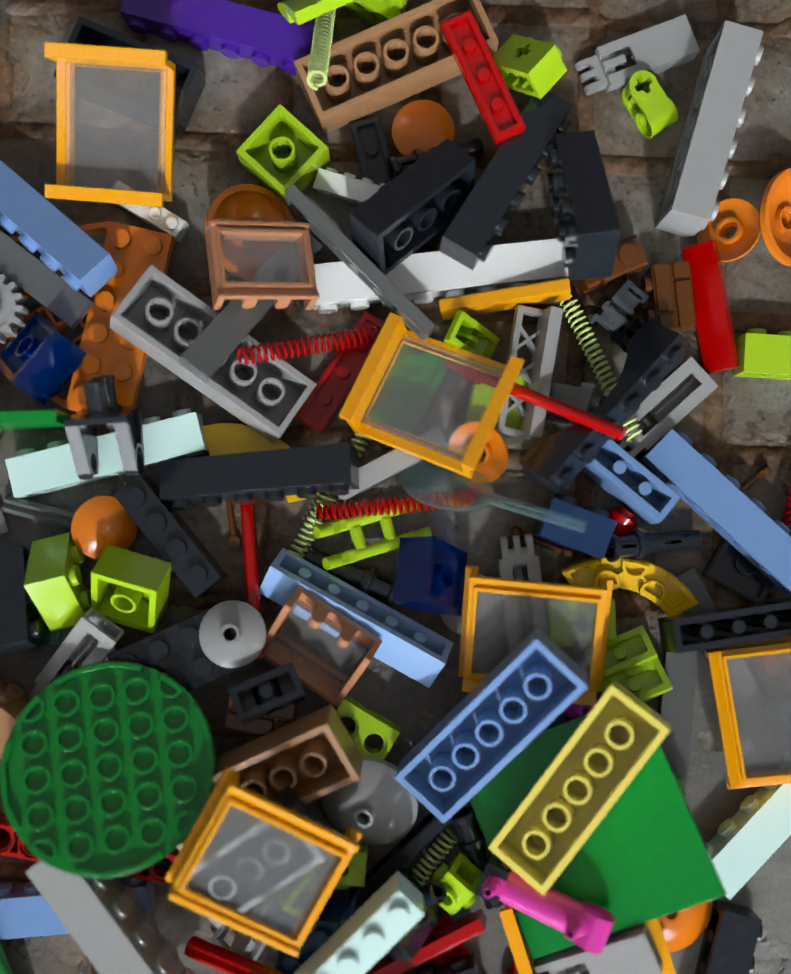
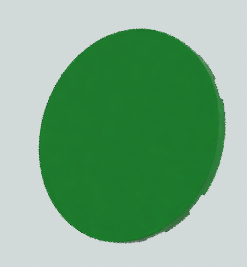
M108 661L85 665L56 678L54 682L49 684L39 694H36L21 711L9 739L6 740L1 758V798L12 829L16 831L19 838L28 847V850L38 859L63 872L85 878H112L135 873L153 865L174 851L189 835L211 795L216 764L215 747L208 721L195 699L187 690L163 672L143 666L142 664L124 661Z

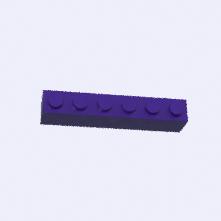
M123 0L120 13L127 26L135 33L146 35L148 32L159 35L162 39L171 43L182 41L202 51H207L208 49L220 51L224 56L232 59L239 57L250 59L253 63L262 67L273 65L293 75H296L294 61L311 53L314 23L305 22L297 25L294 22L289 24L280 14L226 0Z

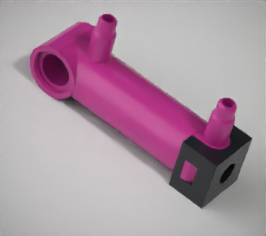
M495 854L487 862L475 893L496 905L501 901L564 933L568 940H572L583 950L594 954H601L615 922V917L603 907L590 902L582 903L552 887L543 896Z

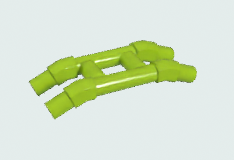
M403 504V513H402V514L406 513V512H405V508H404V504ZM397 506V513L395 515L392 513L391 507L389 515L386 514L385 508L382 516L378 510L376 516H373L372 510L369 517L364 512L363 518L358 513L357 518H354L352 515L350 519L345 517L344 519L314 526L313 534L315 538L319 539L349 530L354 549L322 559L324 569L331 570L434 538L432 528L428 526L397 535L391 518L401 515ZM379 521L384 540L367 545L361 526Z

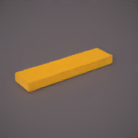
M567 278L442 298L439 300L440 312L443 320L454 319L457 310H462L469 316L515 309L517 305L534 306L570 300V281Z

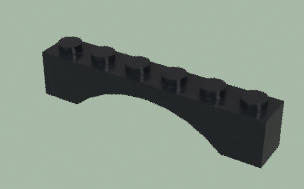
M648 319L627 343V357L624 369L616 386L592 414L622 426L630 415L635 414L639 410L641 403L648 395L659 388L665 376L683 360L686 351L680 333ZM576 423L557 433L541 437L519 463L529 479L558 497L564 489L572 485L578 473L595 459L597 452L613 437Z

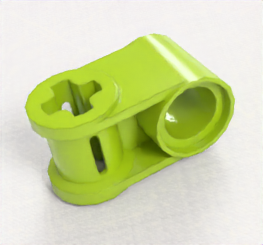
M647 70L635 72L621 92V102L635 121L640 133L645 138L650 139L678 120V111L673 101L668 98L651 72Z

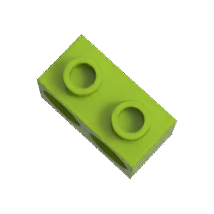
M346 695L335 711L340 718L350 717L354 720L356 726L351 731H348L362 757H375L384 760L400 734V726L351 696ZM370 734H378L384 742L378 748H371L366 744L365 739Z

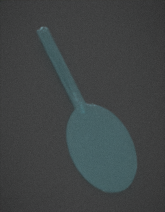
M422 462L405 469L401 475V484L406 493L415 500L434 508L449 511H470L489 504L578 532H585L587 525L585 520L494 494L490 481L475 470L471 479L433 463Z

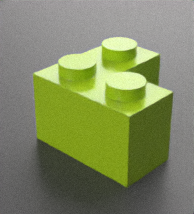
M70 532L32 541L24 587L50 631L75 626L91 608V590L84 587L80 572L81 563L84 562L85 557L75 545Z

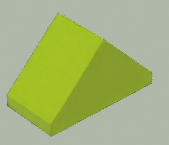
M457 310L444 338V343L491 359L500 338L464 311Z

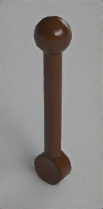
M767 464L761 466L756 471L757 473L741 486L740 491L742 493L745 492L761 477L769 474L771 471L770 467Z
M226 501L231 536L228 539V545L231 548H237L241 545V538L236 533L232 501Z
M513 526L510 529L511 537L512 535H519V537L524 539L525 534H528L523 532L519 526ZM532 535L533 543L572 558L574 552Z

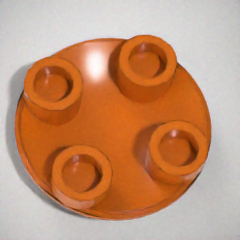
M412 101L402 107L393 120V142L403 156L412 154L414 149H422L424 152L428 151L430 148L439 145L446 138L452 142L454 140L455 127L451 115L442 105L434 101Z
M96 495L84 502L76 510L71 521L70 534L75 545L83 554L99 560L107 545L128 550L136 538L138 525L115 497Z

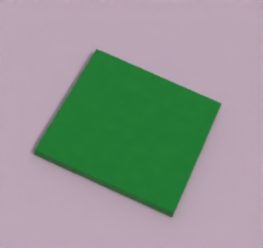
M639 693L635 696L641 700ZM579 716L540 732L470 799L488 847L587 716ZM661 743L551 885L552 888L582 903L590 902L609 911L615 917L610 934L727 895ZM513 908L533 959L576 945L572 940H568L564 933Z

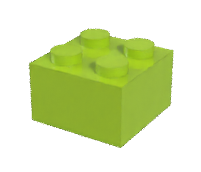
M281 104L236 150L241 165L268 190L276 194L285 204V191L292 184L303 192L316 178L318 169H324L331 161L328 146Z
M107 545L91 572V607L111 622L154 634L168 606L171 563L127 549Z

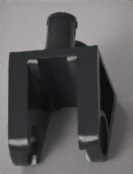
M114 375L92 377V380L84 381L83 386L87 409H82L64 420L68 442L80 480L92 479L99 472L97 425L106 424L109 429L114 428L125 474L127 476H142L144 473L141 405L121 406V404H117Z
M404 867L399 872L423 894L425 915L383 955L387 960H413L443 914L436 904L443 903V899L447 897L446 888L441 881L434 880L427 885L421 886L408 868Z

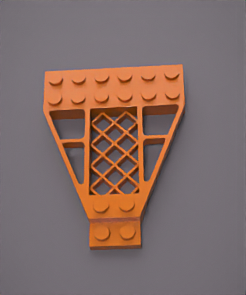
M113 221L80 225L78 227L87 235L107 233L103 249L110 254L119 272L90 297L94 305L87 313L86 322L84 319L80 322L84 329L83 334L70 341L63 330L68 324L63 320L58 322L54 313L42 305L32 313L24 315L23 322L28 325L33 335L17 332L18 336L16 338L12 335L7 337L8 339L27 343L22 369L1 355L0 364L64 409L73 412L87 409L83 386L84 381L92 380V377L114 375L117 404L133 406L136 405L147 354L109 328L110 316L150 265H153L167 275L175 238L170 234ZM20 235L9 236L17 244L24 246L18 239ZM59 269L56 270L55 273L62 278L63 273ZM26 291L22 292L27 298L31 297ZM47 313L54 325L39 333L32 321ZM59 332L64 342L48 339V337ZM41 346L77 355L66 399H63L31 377L37 351Z

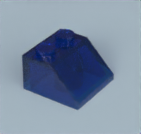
M36 310L26 322L25 327L19 330L18 336L14 337L0 353V368L12 384L44 405L49 398L57 395L68 375L79 369L86 353L76 342Z
M435 536L400 538L399 550L397 552L396 577L393 585V602L412 610L461 616L468 553Z

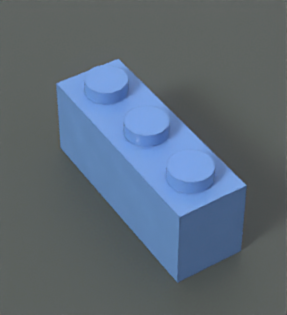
M611 439L597 452L595 459L581 470L646 525L662 522L680 499L677 493Z

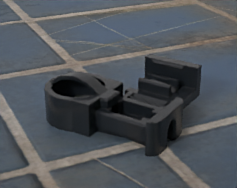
M623 276L621 278L623 283L610 297L613 300L611 301L606 296L602 297L588 313L587 319L591 324L597 321L611 332L610 338L627 353V347L624 346L622 341L624 334L632 338L635 333L630 329L634 327L641 328L643 325L642 322L632 317L635 314L633 309L639 302L644 303L649 296L626 276ZM628 289H631L634 293H636L637 295L639 294L641 297L638 299Z

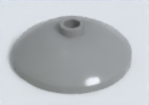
M363 756L360 780L322 796L321 802L328 821L343 836H345L349 827H352L362 832V837L358 843L380 846L400 840L411 830L418 813V799L394 778L398 767L379 758Z

